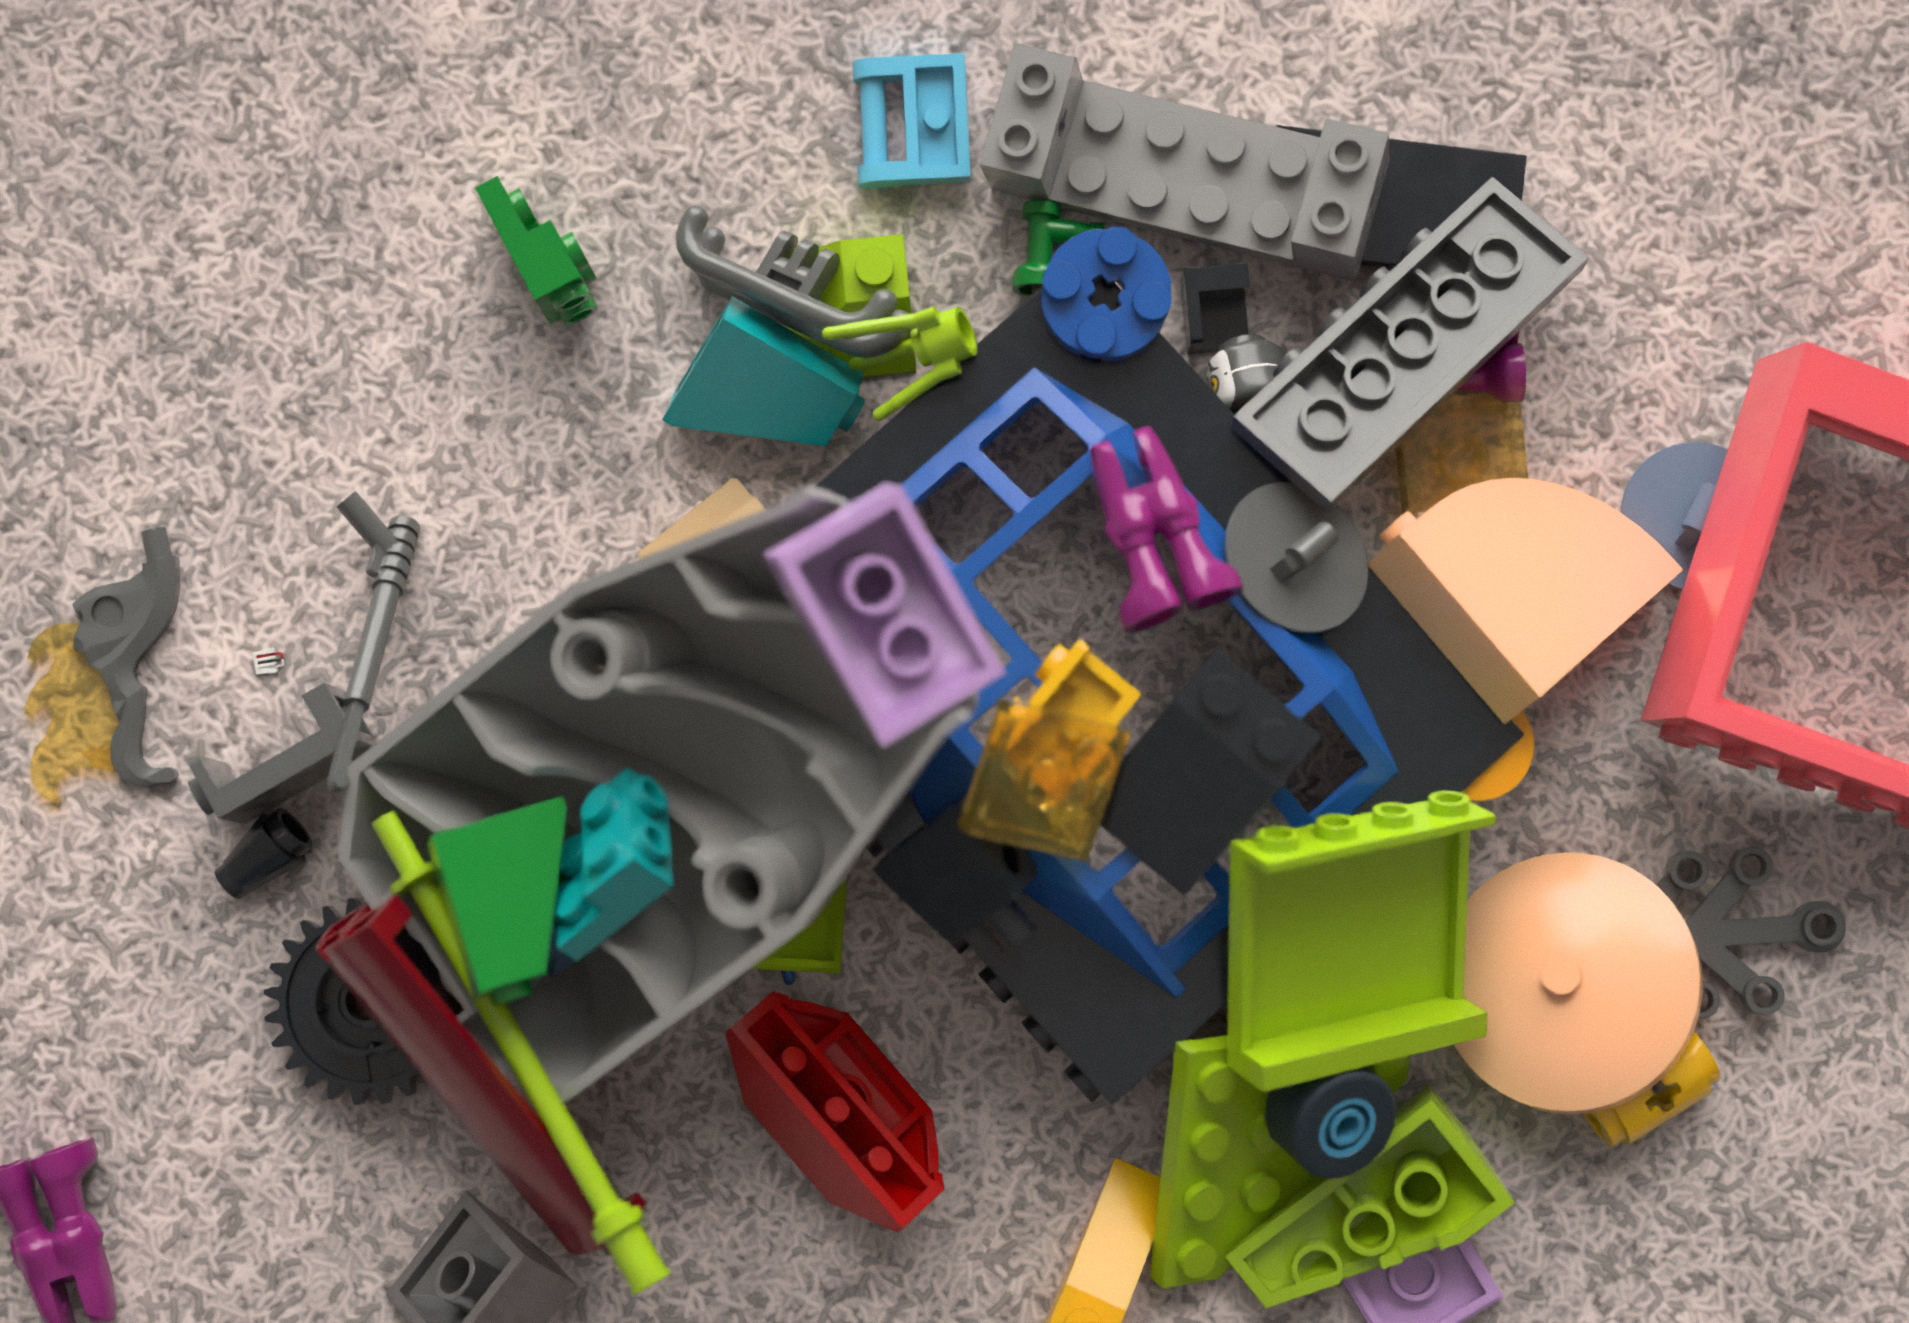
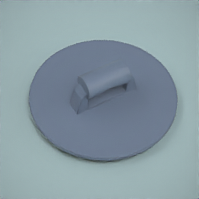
M1688 442L1664 448L1653 454L1639 466L1624 491L1621 513L1655 539L1683 569L1667 584L1669 586L1683 590L1728 449L1703 442Z

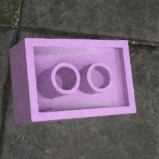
M882 484L763 554L800 621L881 746L887 745L1006 673L900 485Z

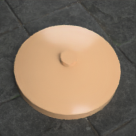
M1565 852L1537 856L1516 863L1487 880L1467 900L1464 998L1488 1012L1487 1036L1454 1044L1467 1065L1482 1080L1504 1096L1522 1105L1559 1114L1593 1113L1622 1105L1640 1096L1658 1083L1677 1063L1694 1033L1701 1008L1703 981L1698 949L1692 933L1675 905L1658 886L1644 875L1617 861L1597 855Z

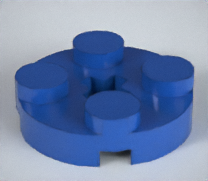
M1113 226L1108 229H1093L1072 237L1053 254L1042 278L1041 311L1045 324L1052 336L1066 350L1079 356L1083 354L1090 358H1102V361L1116 362L1125 360L1146 349L1158 337L1172 305L1171 279L1163 259L1150 244L1136 237L1130 230L1124 227ZM1103 279L1107 284L1116 282L1120 285L1122 291L1117 296L1120 305L1118 309L1110 311L1105 304L1098 305L1095 308L1091 305L1088 298L1095 293L1093 284L1095 281Z

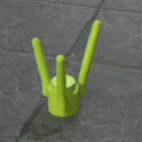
M933 306L914 314L826 327L822 331V336L826 340L913 329L910 333V339L901 341L896 348L888 353L867 359L855 357L849 361L850 369L859 370L915 353L922 366L934 365V369L873 411V418L876 421H882L941 381L962 374L960 361L977 354L975 333L968 316L962 308L954 307L939 313L938 309Z

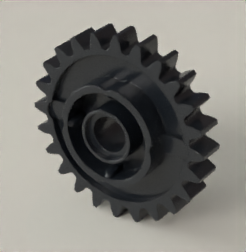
M358 898L348 899L345 916L362 905ZM325 906L322 908L324 920L322 927L310 920H302L300 922L302 932L305 935L304 942L291 939L283 940L282 945L290 954V961L288 963L270 964L269 968L282 978V983L280 986L264 989V995L278 1000L280 1005L279 1009L264 1016V1020L269 1023H279L283 1026V1032L271 1044L273 1047L291 1046L293 1048V1054L285 1065L287 1070L307 1065L309 1071L304 1086L307 1088L314 1087L326 1079L328 1081V1099H338L348 1087L351 1090L353 1104L361 1105L366 1102L370 1090L373 1089L379 1102L385 1104L391 1102L395 1084L406 1096L414 1095L417 1093L415 1076L420 1074L375 1020L365 1018L359 1013L355 1004V996L316 951V945L326 930L343 918L333 906ZM404 925L392 940L453 1014L458 1016L464 1011V1008L458 999L446 990L440 979V971L423 945L411 936Z

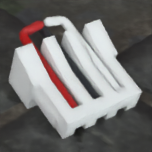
M274 647L253 653L256 675L279 673L278 668L285 665L283 653L276 652ZM281 654V658L277 659L276 655ZM276 661H282V664L277 665Z

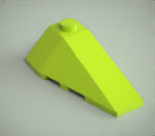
M1429 1084L1396 1109L1394 1129L1385 1148L1368 1166L1351 1176L1326 1179L1316 1176L1225 1254V1258L1264 1307L1269 1308L1338 1285L1342 1279L1378 1267H1382L1383 1270L1403 1263L1405 1258L1438 1247L1442 1250L1463 1243L1515 1204V1201L1470 1133Z

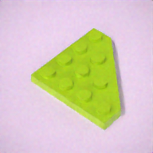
M1228 1035L1176 1042L1150 1269V1277L1161 1289L1219 1279L1232 1266L1225 1258V1254L1316 1177L1306 1171L1270 1137L1265 1122L1266 1099L1269 1091H1261L1227 1066ZM1410 1056L1367 1067L1377 1074L1391 1088L1392 1094H1394L1407 1080Z

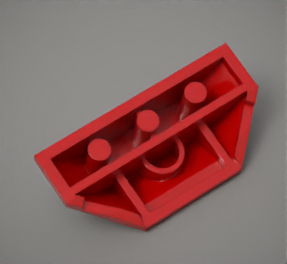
M773 991L725 1032L744 1105L829 1203L898 1233L945 1190L943 1175L939 1173V1151L932 1109L848 1013L812 1002L789 999L788 995Z

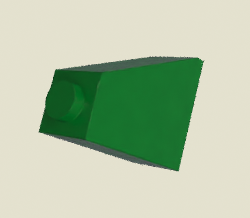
M563 796L433 834L426 844L474 1000L491 995L494 1006L521 999L534 993L530 982L539 980L546 973L567 812Z

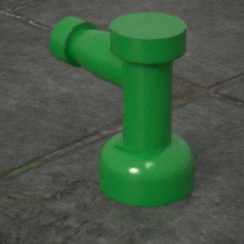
M1032 200L1023 204L1022 218L1028 221L1026 263L1020 265L1014 271L1012 291L1019 295L1032 296L1031 285L1042 286L1043 274L1052 258V244L1063 245L1066 241L1080 233L1093 229H1105L1104 223L1091 222L1088 225L1073 220L1060 219V205L1052 201Z

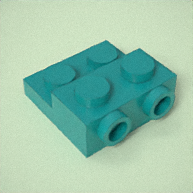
M629 767L607 784H601L589 793L584 803L581 804L582 834L570 837L562 845L556 891L557 949L575 961H579L673 887L667 794L653 778L647 775L640 776Z

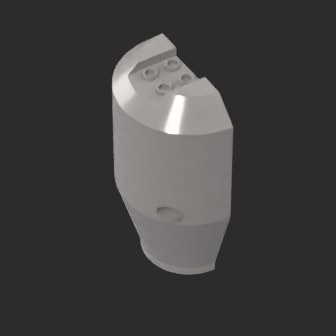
M803 486L781 504L570 585L347 767V775L350 780L345 787L338 858L372 910L392 897L389 888L401 878L372 827L374 821L387 813L396 812L423 861L427 863L431 862L426 846L431 835L563 796L567 808L563 836L564 844L570 837L582 834L581 804L584 803L589 793L595 787L610 782L627 767L640 776L647 775L653 778L667 794L673 887L579 961L573 959L569 967L551 979L545 973L539 980L530 982L533 994L506 1003L562 1101L567 1102L810 925L830 900L947 736L967 721L976 710L978 690L887 745L881 746L800 621L763 556L764 553L850 504L844 498L830 491L813 486ZM412 894L399 897L413 914L405 924L408 932L423 945L440 971L442 984L452 996L458 999L464 1008V1011L456 1016L457 1019L516 1089L524 1091Z

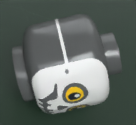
M1247 334L1233 337L1222 343L1218 347L1217 354L1209 361L1206 368L1208 385L1235 415L1275 378L1273 372L1285 356V353L1281 347L1266 341L1260 335Z

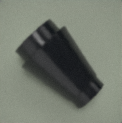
M278 808L271 815L263 813L223 861V864L215 870L216 879L228 894L236 899H241L247 893L253 892L304 863V854L312 848V840L303 825L288 811Z

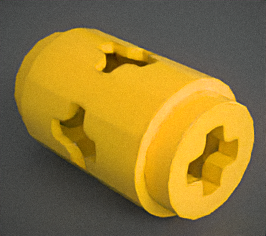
M1694 1032L1687 1048L1677 1063L1660 1080L1666 1086L1674 1083L1676 1085L1652 1096L1653 1093L1650 1088L1640 1096L1622 1105L1583 1115L1593 1131L1606 1146L1612 1148L1620 1142L1630 1145L1710 1095L1711 1086L1721 1079L1720 1071L1710 1051Z

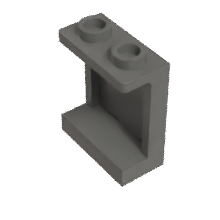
M324 682L301 695L321 730L236 779L225 762L203 756H198L187 762L195 776L194 779L188 782V786L202 811L206 815L215 812L218 819L247 824L261 814L268 812L327 778L347 709L344 705L346 691ZM363 718L351 758L353 762L377 743Z

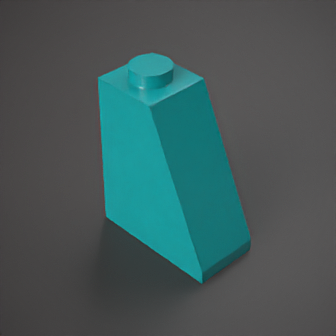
M731 296L673 392L662 420L674 427L826 446L837 428L848 432L862 410L865 399L859 396L858 392L864 372L850 369L849 364Z

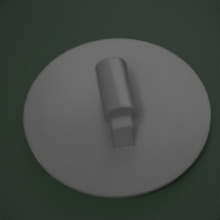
M1279 482L1255 489L1240 501L1231 514L1225 533L1226 562L1234 567L1241 578L1244 590L1240 593L1241 596L1260 616L1286 630L1300 633H1317L1340 625L1355 612L1366 591L1368 560L1360 533L1350 517L1338 504L1327 513L1294 483Z

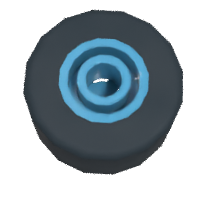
M1366 1066L1270 1090L1266 1099L1265 1122L1270 1137L1306 1171L1314 1176L1335 1179L1351 1176L1368 1166L1385 1148L1394 1129L1396 1104L1391 1088Z

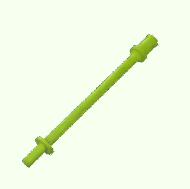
M395 811L378 818L372 823V827L401 875V878L390 886L389 891L392 896L397 894L398 897L412 894L596 1215L593 1224L596 1229L591 1232L592 1237L597 1245L605 1243L618 1268L631 1287V1293L633 1296L637 1295L671 1274L669 1268L665 1267L640 1222L645 1215L639 1205L631 1207L629 1202L619 1200L507 1004L494 1006L491 995L474 1000L442 894L435 881L437 878L432 862L425 863Z

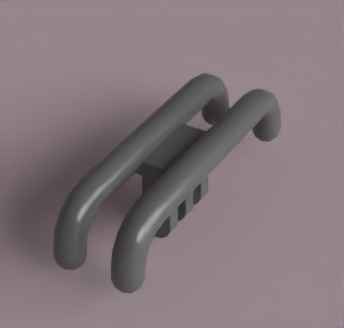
M694 205L684 212L676 231L677 251L683 263L697 274L701 284L714 294L730 300L731 296L786 327L850 356L864 359L882 356L893 350L910 331L908 329L853 338L824 339L822 331L826 327L908 315V313L904 310H895L897 298L893 292L886 289L877 291L863 309L852 313L841 311L819 301L839 266V254L828 249H823L819 253L818 245L806 239L798 244V237L785 230L777 235L756 272L719 256L726 241L725 235L717 227L705 229L708 223L706 210Z

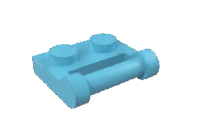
M965 53L872 57L854 61L852 63L853 82L856 85H860L863 164L857 167L858 187L861 189H874L907 185L970 183ZM903 81L907 161L888 162L885 84Z

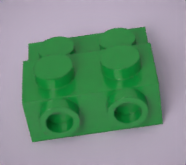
M498 176L475 187L529 291L548 322L552 324L561 319L564 325H571L593 314L598 309V306L586 285L596 281L597 278L573 233L570 232L560 237L551 220L539 225L521 190L518 188L507 193Z

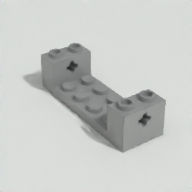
M1014 43L979 165L990 188L1028 200L1052 201L1058 203L1060 208L1356 282L1389 164V133L1326 118L1320 137L1085 81L1083 80L1076 57Z

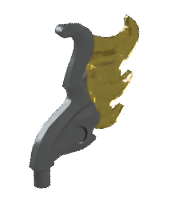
M156 527L141 532L147 563L142 564L141 572L130 580L98 586L83 594L73 603L75 612L82 613L83 615L81 623L51 625L39 633L31 644L27 656L28 659L37 661L47 651L54 655V662L49 672L35 684L29 693L24 712L32 717L43 705L47 706L51 712L52 720L46 736L36 746L31 759V778L35 789L42 797L54 804H59L61 801L57 784L66 774L81 768L116 771L126 782L139 787H156L176 782L179 777V773L175 768H153L143 758L142 739L146 718L147 687L139 681L136 672L139 662L168 629L178 605L180 563L179 557L172 556L166 527Z

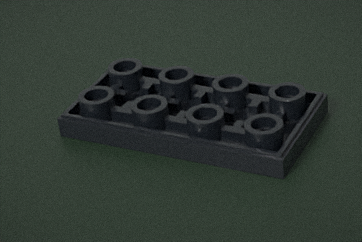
M1276 125L1279 128L1320 137L1322 130ZM1389 139V164L1360 265L1393 269L1403 260L1401 257L1403 250L1419 231L1428 228L1433 232L1491 177H1494L1522 201L1527 155Z

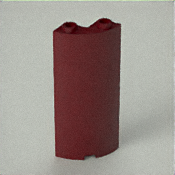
M397 894L373 910L365 902L331 925L318 941L316 951L563 1247L573 1255L588 1254L600 1249L607 1256L611 1255L604 1242L597 1245L592 1237L591 1232L596 1229L593 1224L596 1214L540 1117L392 940L413 916ZM614 1189L616 1195H617L618 1198H619L620 1195H619V1194L616 1192V1190ZM638 1192L622 1200L629 1202L631 1207L639 1205L641 1210L646 1205V1201Z

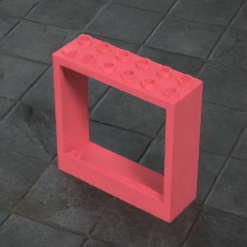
M1806 341L1756 361L1640 721L1661 728L1658 738L1668 743L1689 749H1696L1697 744L1720 749L1717 759L1726 764L1752 771L1756 770L1757 765L1778 770L1776 780L1787 786L1809 792H1814L1816 786L1836 791L1835 802L1848 808L1867 813H1873L1874 808L1894 812L1896 814L1893 823L1909 829L1908 764L1722 697L1809 424L1909 461V380Z

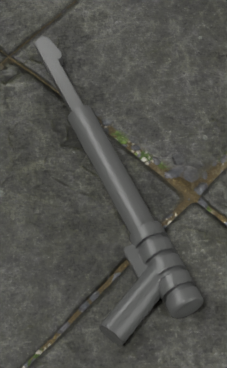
M356 491L336 506V508L372 548L366 573L374 578L372 583L374 592L344 698V705L347 709L327 779V787L334 793L346 787L350 780L347 775V767L353 763L351 758L363 713L368 711L371 705L398 599L404 593L413 553L415 552L420 533L418 522L411 517L403 515L391 518L387 528Z

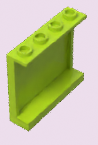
M1439 791L1430 794L1428 801L1409 805L1393 802L1381 803L1374 806L1373 812L1351 817L1341 814L1323 815L1316 819V824L1298 828L1284 826L1265 827L1258 831V836L1231 841L1227 1066L1265 1092L1486 1037L1488 1012L1464 998L1470 830L1496 825V815L1470 802L1469 797L1463 793Z

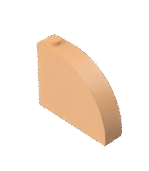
M1523 478L1494 479L1472 484L1452 493L1417 520L1407 511L1378 536L1386 546L1368 562L1370 569L1504 724L1541 697L1683 570L1655 539L1614 508L1594 497L1566 486Z

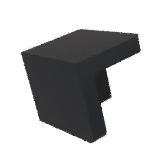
M1247 262L1185 267L1180 278L1187 354L1217 351L1218 347L1225 341L1233 337L1249 334L1245 297L1250 288Z

